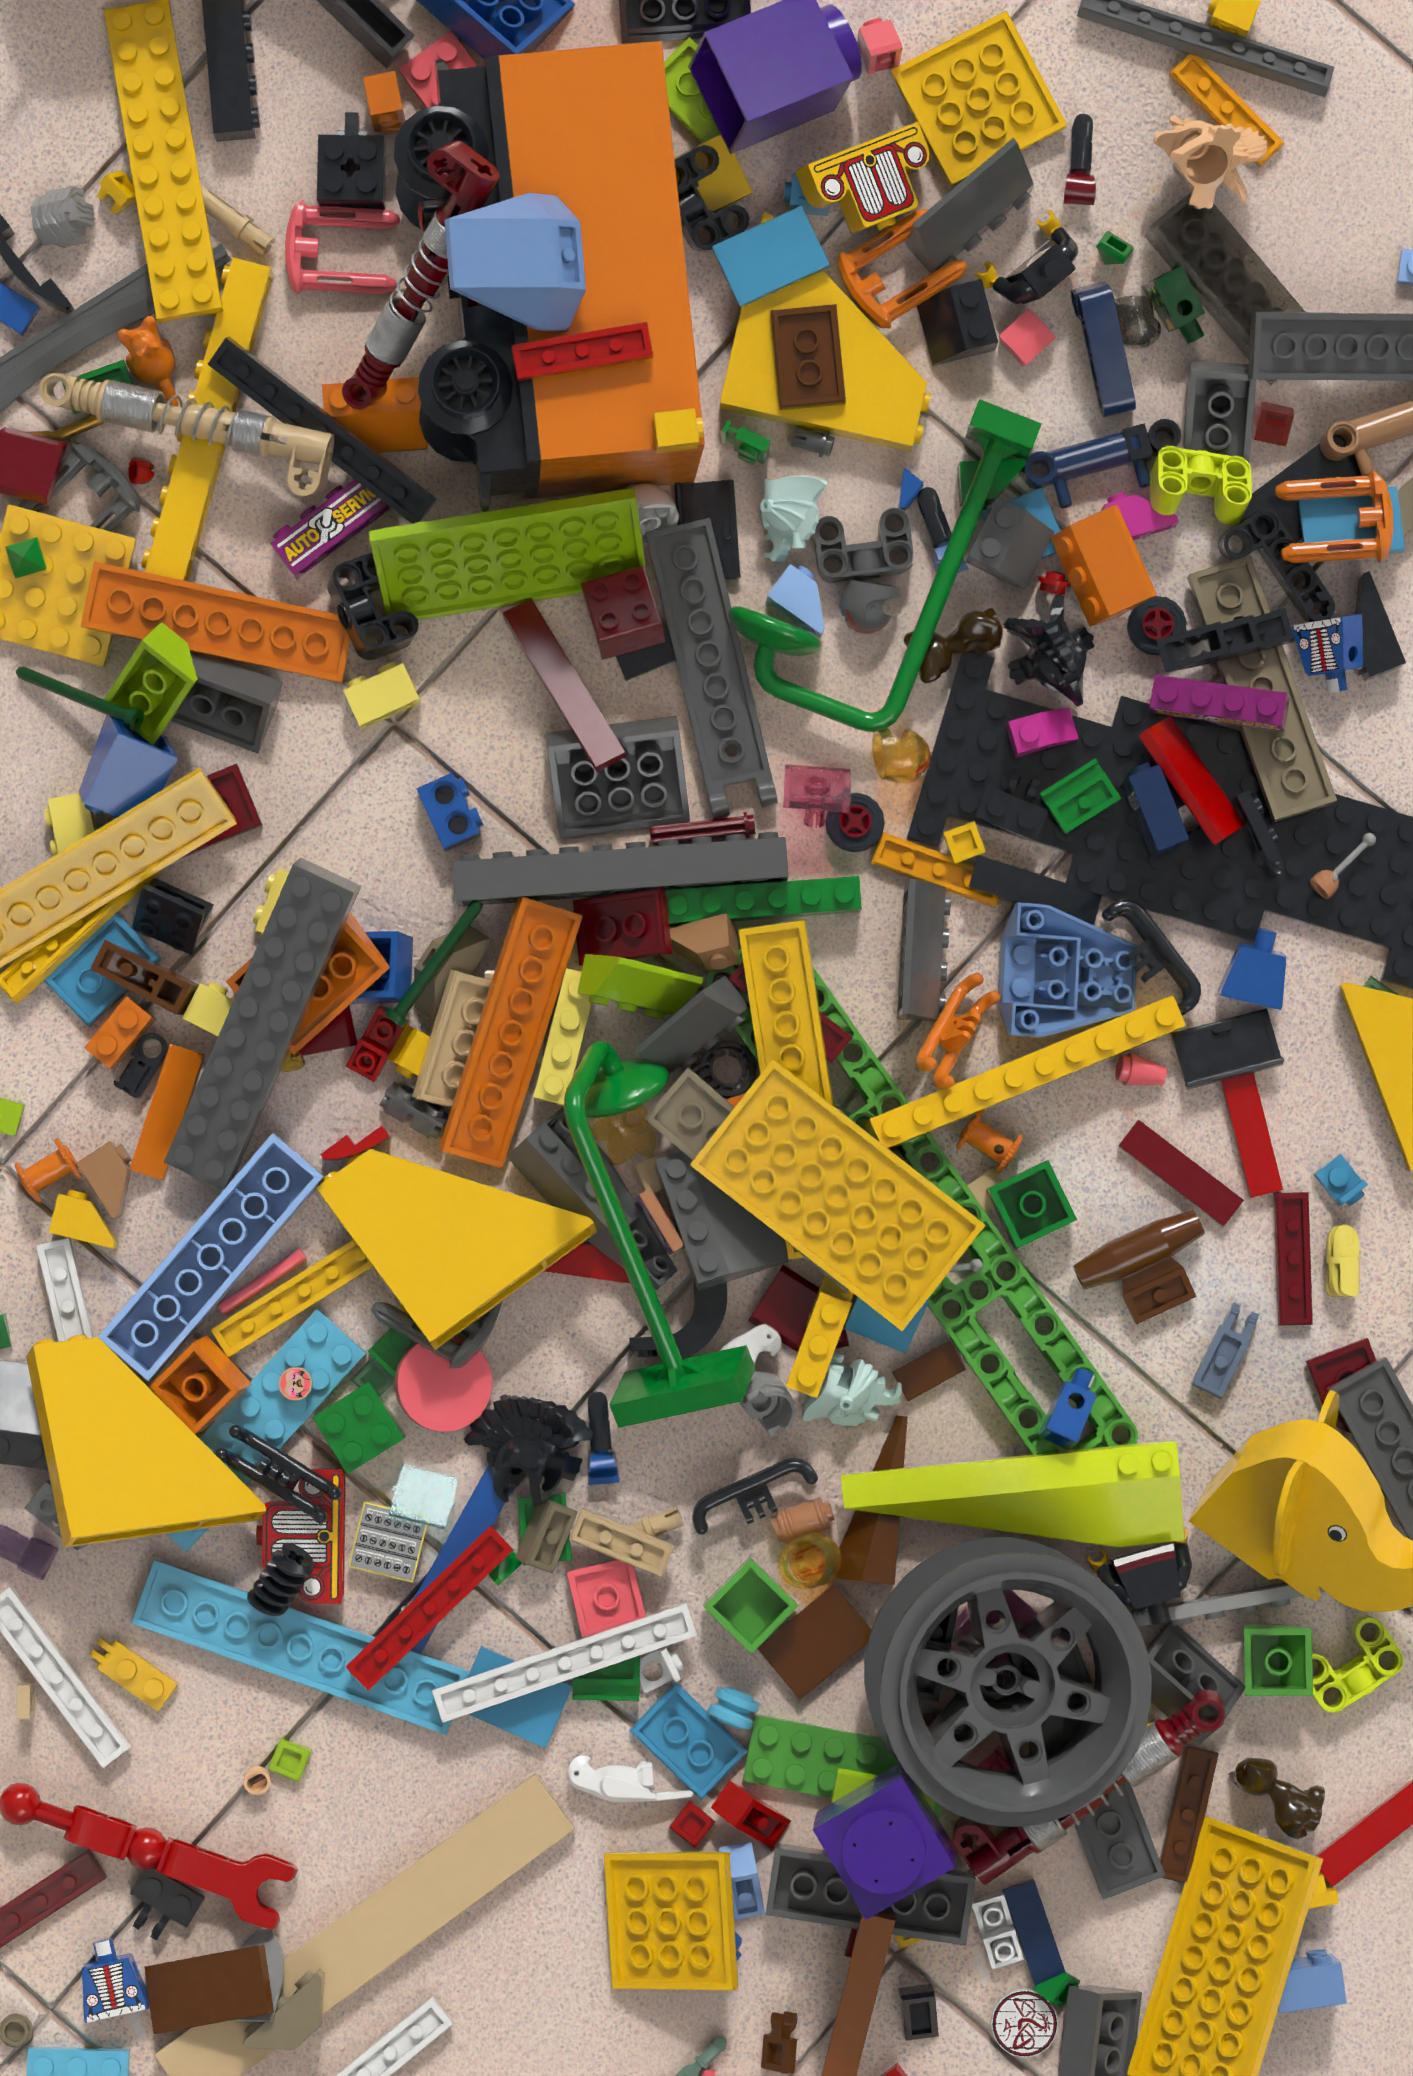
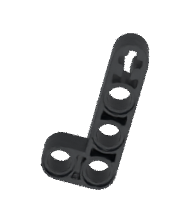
M1261 510L1252 513L1220 536L1218 550L1224 558L1229 560L1246 557L1257 549L1305 621L1316 622L1330 619L1335 611L1334 600L1309 562L1291 563L1286 560L1280 562L1275 558L1274 549L1278 544L1287 547L1295 543V541L1274 512ZM1261 516L1269 522V530L1265 535L1260 534L1255 527L1256 520ZM1232 535L1238 536L1242 541V549L1239 553L1232 552L1228 546ZM1296 571L1301 572L1305 576L1306 583L1302 589H1297L1292 583V577ZM1314 589L1315 592L1309 594L1310 597L1302 599L1301 595L1307 594ZM1314 602L1322 603L1323 606L1319 609L1320 613H1312L1311 609L1315 607Z

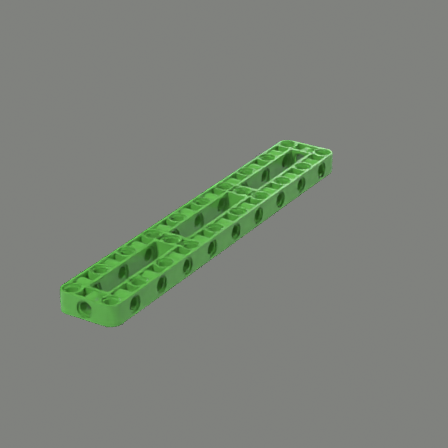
M741 949L739 950L740 964L743 962ZM740 964L728 966L722 970L710 971L706 978V987L713 984V979L719 974L731 977ZM813 967L816 991H819L824 998L823 1005L819 1007V1011L853 1037L847 1045H857L862 1052L861 1059L857 1062L851 1063L844 1058L843 1050L835 1059L866 1103L865 1106L848 1118L855 1122L861 1117L871 1119L883 1114L881 1105L886 1099L896 1100L899 1106L907 1104L908 1101ZM735 987L737 991L742 995V997L746 1000V1002L750 1005L749 997L745 995L742 991H740L737 987ZM749 1007L742 1013L745 1020L735 1027L734 1031L759 1065L756 1045L751 1040L753 1023ZM930 1132L896 1146L913 1169L962 1207H969L974 1210L976 1218L985 1224V1227L968 1247L973 1257L982 1261V1269L979 1272H973L956 1285L946 1275L930 1295L927 1306L1031 1455L1136 1444L1138 1440L1136 1426ZM924 1153H932L936 1156L938 1165L934 1171L928 1172L921 1168L920 1158ZM1003 1261L1009 1262L1014 1268L1013 1276L1007 1281L1001 1280L996 1274L997 1266ZM976 1280L982 1281L987 1287L986 1295L980 1300L973 1299L969 1293L970 1285ZM1000 1295L1062 1384L1065 1381L1071 1382L1077 1368L1084 1369L1095 1375L1089 1391L1097 1396L1087 1418L1095 1431L1068 1450L1037 1436L1046 1414L1033 1395L1028 1392L1019 1380L1014 1368L993 1338L987 1334L976 1318V1312ZM949 1299L955 1300L960 1307L959 1314L953 1319L946 1318L942 1313L943 1303ZM1041 1316L1048 1317L1052 1322V1329L1046 1335H1040L1035 1330V1322ZM987 1354L994 1355L998 1361L997 1369L992 1373H985L980 1367L981 1359ZM1025 1409H1031L1036 1415L1035 1424L1029 1428H1023L1019 1423V1415ZM1117 1426H1124L1128 1430V1439L1123 1444H1116L1112 1440V1431Z

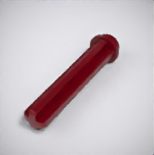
M743 812L744 816L653 826L650 828L651 843L659 845L660 840L678 839L680 843L692 841V838L712 837V839L735 834H744L747 839L750 838L749 835L756 834L754 814L747 815V812Z

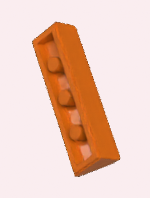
M170 1044L129 1170L164 1180L169 1165L164 1163V1160L187 1110L204 1054Z

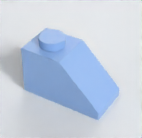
M789 564L768 593L766 601L820 639L825 628L817 582L813 580L815 575L802 565H798L796 568Z
M752 1841L720 1847L719 1852H730L734 1920L765 1914Z

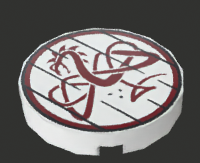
M1026 1988L1012 1990L1005 1994L993 2008L990 2021L993 2036L1000 2047L1011 2055L1024 2058L1039 2055L1049 2048L1056 2037L1058 2028L1057 2015L1052 2004L1035 1990Z

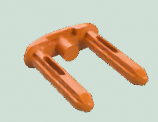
M929 209L916 210L851 252L844 253L841 251L837 259L839 269L850 296L862 313L880 328L890 329L892 321L962 278L967 270L965 261H950L882 305L878 304L875 298H873L886 289L879 275L875 272L864 280H861L858 276L857 271L909 239L912 224Z
M1371 470L1369 476L1285 481L1276 486L1275 495L1286 501L1370 496L1373 507L1357 509L1358 527H1375L1376 537L1370 539L1292 543L1281 550L1283 560L1291 563L1376 558L1381 563L1388 557L1393 535V509L1385 480L1374 470Z

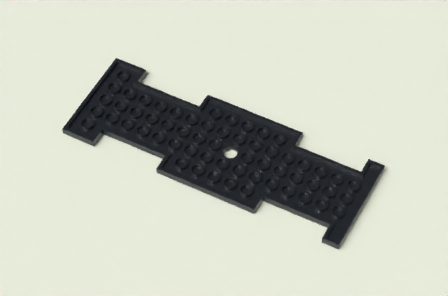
M977 652L961 654L907 839L939 847L947 817H952L968 823L975 821V824L1028 840L974 818L987 785L1005 792L1014 769L1022 771L1021 779L1018 786L1015 787L1012 796L1024 800L1030 780L1033 777L1039 778L1041 780L1031 803L1048 810L1039 794L1096 758L1098 764L1106 773L1122 799L1064 835L1050 811H1048L1035 842L1073 854L1065 883L1115 901L1130 899L1138 902L1145 910L1252 942L1255 941L1257 929L1260 927L1263 913L1266 911L1389 948L1380 980L1413 990L1412 816L1335 794L1337 798L1335 804L1273 823L1241 731L1208 721L1171 716L1240 817L1241 815L1233 798L1247 790L1250 791L1251 796H1258L1264 808V813L1261 816L1266 826L1272 825L1278 836L1279 842L1276 843V846L1285 865V871L1279 876H1272L1246 826H1243L1214 845L1199 825L1193 831H1186L1189 840L1182 846L1151 857L1122 783L1128 778L1127 773L1131 772V769L1148 762L1151 767L1158 765L1140 740L1139 735L1170 716L1153 714L1149 708L1150 704L1120 696L1111 726L1072 715L1078 740L1015 758L1006 730L1007 723L1054 709L987 690L986 686L995 658ZM1164 774L1177 809L1186 806ZM1365 834H1374L1376 837L1375 844L1367 846L1338 875L1339 887L1329 899L1319 895L1311 886L1310 879L1322 870L1334 871L1363 842Z

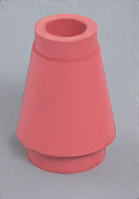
M1132 1053L1120 1055L1115 1070L1116 1080L1122 1081L1123 1085L1162 1086L1167 1074L1166 1066H1161Z

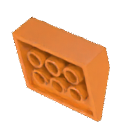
M351 912L292 1044L290 1052L293 1055L390 968ZM251 959L226 981L236 994Z

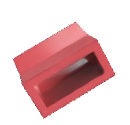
M1028 308L999 335V343L1023 367L1056 337Z

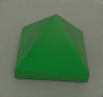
M1106 231L1096 245L1105 265L1124 264L1134 250L1132 245L1109 231Z
M38 537L5 547L15 579L47 569Z

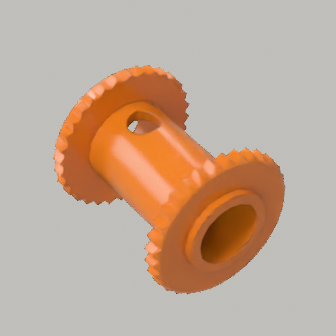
M983 1110L970 1118L959 1135L960 1139L956 1144V1148L960 1149L967 1142L999 1163L994 1173L1000 1174L1019 1150V1144L1023 1136L1019 1134L1012 1141L980 1120L985 1112ZM1001 1145L1004 1149L997 1151L995 1146Z
M58 1138L54 1140L58 1150L24 1170L19 1162L14 1165L23 1187L37 1203L42 1202L38 1192L71 1172H73L77 1179H80L82 1176L74 1156Z

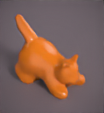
M147 316L138 328L134 330H120L117 333L118 339L130 353L126 356L125 360L127 367L140 382L156 385L164 393L168 402L173 395H176L170 380L176 362L169 341L159 337L156 320L153 316ZM174 398L169 405L178 407V399Z

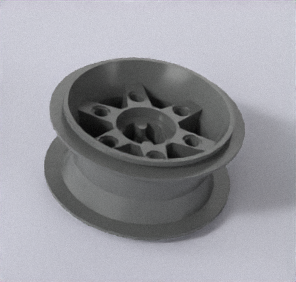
M986 1537L953 1545L922 1561L902 1578L885 1600L870 1632L864 1659V1686L868 1709L874 1726L888 1751L901 1764L915 1784L936 1803L959 1816L979 1823L1003 1827L1031 1826L1067 1816L1091 1803L1107 1790L1125 1770L1139 1747L1148 1721L1152 1690L1149 1657L1141 1632L1129 1610L1111 1589L1097 1577L1088 1573L1076 1561L1053 1548L1034 1541L1012 1537ZM1003 1590L1033 1592L1051 1598L1054 1602L1020 1630L1015 1627ZM967 1602L972 1630L963 1636L957 1645L929 1640L934 1630L944 1618L957 1607ZM992 1610H997L999 1622L986 1624L987 1614ZM1058 1627H1061V1631L1058 1634V1636H1056L1054 1639H1051V1633L1053 1632V1630ZM1085 1634L1093 1653L1095 1685L1064 1675L1057 1670V1666ZM1005 1652L1018 1653L1023 1657L1025 1672L1017 1670L1010 1662L1003 1659L989 1662L995 1656ZM951 1659L949 1672L937 1671V1666L941 1660ZM1002 1670H1010V1680L1006 1684L998 1685L996 1682L998 1673ZM917 1676L952 1687L956 1694L928 1728L919 1706ZM980 1684L991 1686L997 1693L1010 1696L1004 1697L1000 1701L985 1700L980 1690ZM1074 1693H1081L1082 1699L1080 1704H1067L1069 1696ZM1049 1715L1083 1720L1079 1729L1070 1740L1058 1751L1046 1758L1041 1723ZM965 1724L963 1731L958 1735H954L956 1727ZM997 1731L1010 1769L993 1770L981 1768L963 1762L960 1759L991 1732ZM1030 1741L1028 1744L1029 1755L1020 1756V1746L1024 1742Z

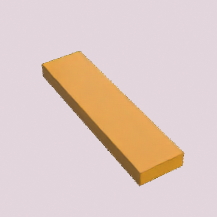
M1189 53L1169 73V76L1217 125L1226 126V124L1231 123L1234 128L1239 126L1244 127V129L1251 127L1253 132L1259 130L1260 137L1265 135L1264 141L1267 140L1265 157L1254 162L1259 168L1284 145V142L1201 57Z
M885 832L882 833L871 864L912 879L945 887V891L993 908L996 907L999 897L968 888L974 864L963 861L954 865L949 855Z

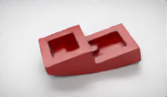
M381 1125L357 1144L353 1142L350 1136L346 1135L320 1155L325 1161L350 1158L355 1154L366 1152L379 1146L391 1138V1136Z

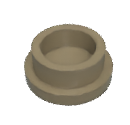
M10 2014L0 2024V2038L9 2047H22L30 2041L33 2035L32 2022L23 2014Z

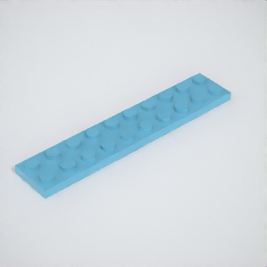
M156 1559L153 1561L131 1624L447 1735L452 1720L442 1723L432 1690L466 1679L469 1670L410 1650L368 1691L345 1666L375 1638L374 1636L292 1607H288V1610L280 1616L263 1614L248 1602L247 1591Z

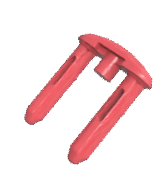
M304 200L296 203L290 215L285 240V261L291 289L297 294H300L302 290L387 294L397 288L396 280L384 274L303 270L301 267V257L318 258L319 238L302 237L305 225L391 229L399 225V215L384 209L306 205ZM321 215L352 216L355 218L321 217ZM318 280L351 281L352 283L318 282Z

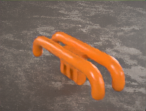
M974 973L966 977L955 987L916 1057V1067L923 1072L931 1071L937 1066V1061L932 1055L938 1044L940 1043L947 1050L933 1076L934 1086L941 1090L951 1088L954 1085V1078L949 1073L965 1044L969 1043L971 1035L974 1034L977 1028L976 1025L982 1019L981 1015L1001 999L999 992H988L972 1005L968 1013L958 1017L954 1016L965 996L972 989L983 983L984 978L980 973Z

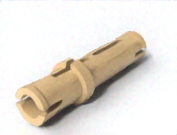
M201 184L206 212L233 232L232 236L237 240H244L262 256L271 249V244H274L275 238L254 224L252 217L242 215Z

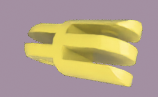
M1340 1224L1331 1228L1326 1239V1293L1331 1297H1355L1360 1292L1359 1237L1353 1227Z

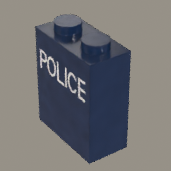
M1148 762L1131 769V772L1127 773L1128 778L1122 783V786L1150 856L1154 857L1182 846L1189 840V837L1160 764L1151 767Z

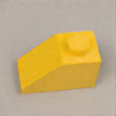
M68 1189L67 1195L58 1194L48 1233L113 1249L118 1248L119 1242L96 1203L87 1200V1193Z

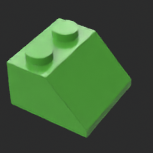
M1245 1624V1696H1313L1312 1628L1283 1624Z

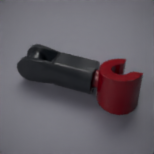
M1088 114L1077 115L1072 126L1070 169L1066 179L1064 204L1094 205L1096 182L1094 175H1090L1093 120Z

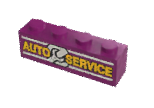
M352 477L353 481L343 488L339 485L326 495L327 501L318 508L312 505L302 512L299 516L301 520L294 526L286 525L279 529L273 535L275 540L270 544L297 580L392 508Z
M1155 675L1149 708L1153 714L1285 732L1290 698L1287 692Z

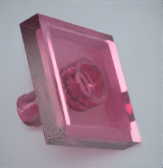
M785 764L783 808L805 809L804 824L806 826H813V815L815 813L816 828H820L825 824V811L850 812L851 769Z

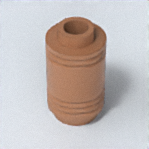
M820 1497L778 1511L776 1516L771 1517L779 1543L786 1541L787 1544L822 1532L823 1530L831 1529L829 1522L835 1520L829 1501L822 1503Z

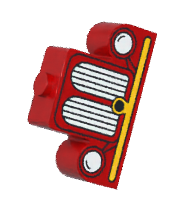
M315 1468L312 1470L342 1490V1497L338 1500H331L326 1494L301 1478L298 1484L299 1493L324 1509L328 1514V1520L323 1524H319L312 1517L287 1501H268L265 1503L266 1512L262 1515V1525H257L256 1544L262 1545V1567L265 1570L267 1562L272 1560V1554L276 1550H282L283 1544L291 1543L304 1549L313 1558L314 1569L298 1592L301 1599L312 1604H342L344 1602L346 1471L344 1468Z

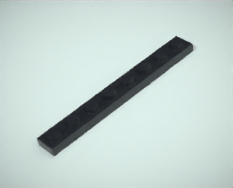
M231 337L224 339L208 363L211 368L282 423L333 434L334 449L331 459L333 463L411 524L422 522L437 501L436 497Z

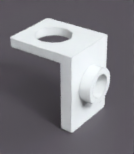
M665 1646L640 1658V1684L645 1693L672 1680L675 1682L681 1680L679 1671L684 1669V1666L676 1650L670 1653L668 1647ZM656 1661L661 1664L663 1674L658 1680L651 1681L644 1676L643 1668L646 1663Z

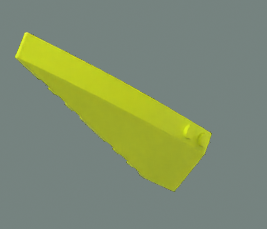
M1174 1440L840 1475L845 1509L1111 1547L1184 1541L1181 1479L1177 1442Z

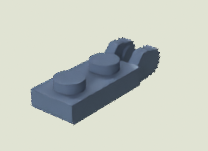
M1235 1302L1228 1310L1223 1324L1219 1325L1190 1383L1219 1399H1222L1251 1340L1249 1337L1259 1318V1314L1252 1311L1245 1320L1241 1334L1231 1330L1230 1328L1239 1315L1241 1305Z

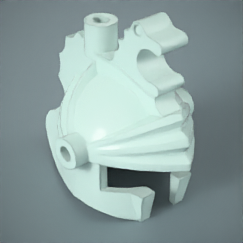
M808 475L787 476L776 480L763 479L760 493H764V499L760 503V517L764 529L768 530L765 540L773 542V550L770 553L766 552L764 554L765 558H770L775 562H784L791 545L792 549L806 548V540H809L811 535L815 533L816 526L819 523L818 516L820 510L817 508V500L827 486L825 479Z
M833 1354L818 1397L805 1396L802 1412L803 1421L809 1422L816 1418L827 1417L831 1420L832 1424H838L842 1427H856L858 1424L865 1423L866 1419L875 1422L880 1410L873 1406L899 1404L901 1402L902 1384L898 1382L894 1389H885V1377L877 1378L879 1372L874 1370L871 1364H865L864 1360L858 1359L850 1365H843L840 1363L844 1360V1356Z

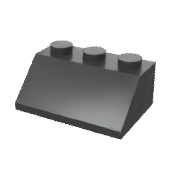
M190 651L198 680L171 721L258 754L276 710L283 682L221 658Z
M724 976L699 992L638 1045L633 1052L650 1063L665 1066L669 1073L679 1067L685 1071L699 1059L696 1053L704 1047L708 1051L722 1040L719 1035L722 1030L727 1028L729 1031H732L745 1020L742 1013L750 1005L728 978Z
M1169 1621L1146 1647L1152 1676L1151 1703L1172 1720L1171 1715L1174 1713L1178 1715V1710L1181 1708L1186 1711L1184 1707L1192 1701L1198 1692L1212 1690L1222 1697L1225 1706V1719L1227 1718L1243 1693L1245 1685L1178 1625L1173 1626L1172 1621ZM1205 1705L1199 1710V1713L1203 1716H1212L1216 1713L1217 1709L1212 1705ZM1215 1731L1206 1732L1205 1734L1200 1732L1201 1736L1198 1739L1193 1737V1739L1199 1745Z
M1093 1985L1069 1986L1058 2076H1130L1127 2074L1137 2041L1142 1992Z

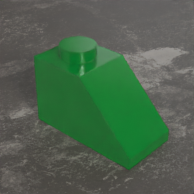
M1025 458L1002 459L983 510L987 509V505H993L996 498L1000 497L1020 475L1026 465ZM961 461L958 464L960 507L964 504L980 461Z

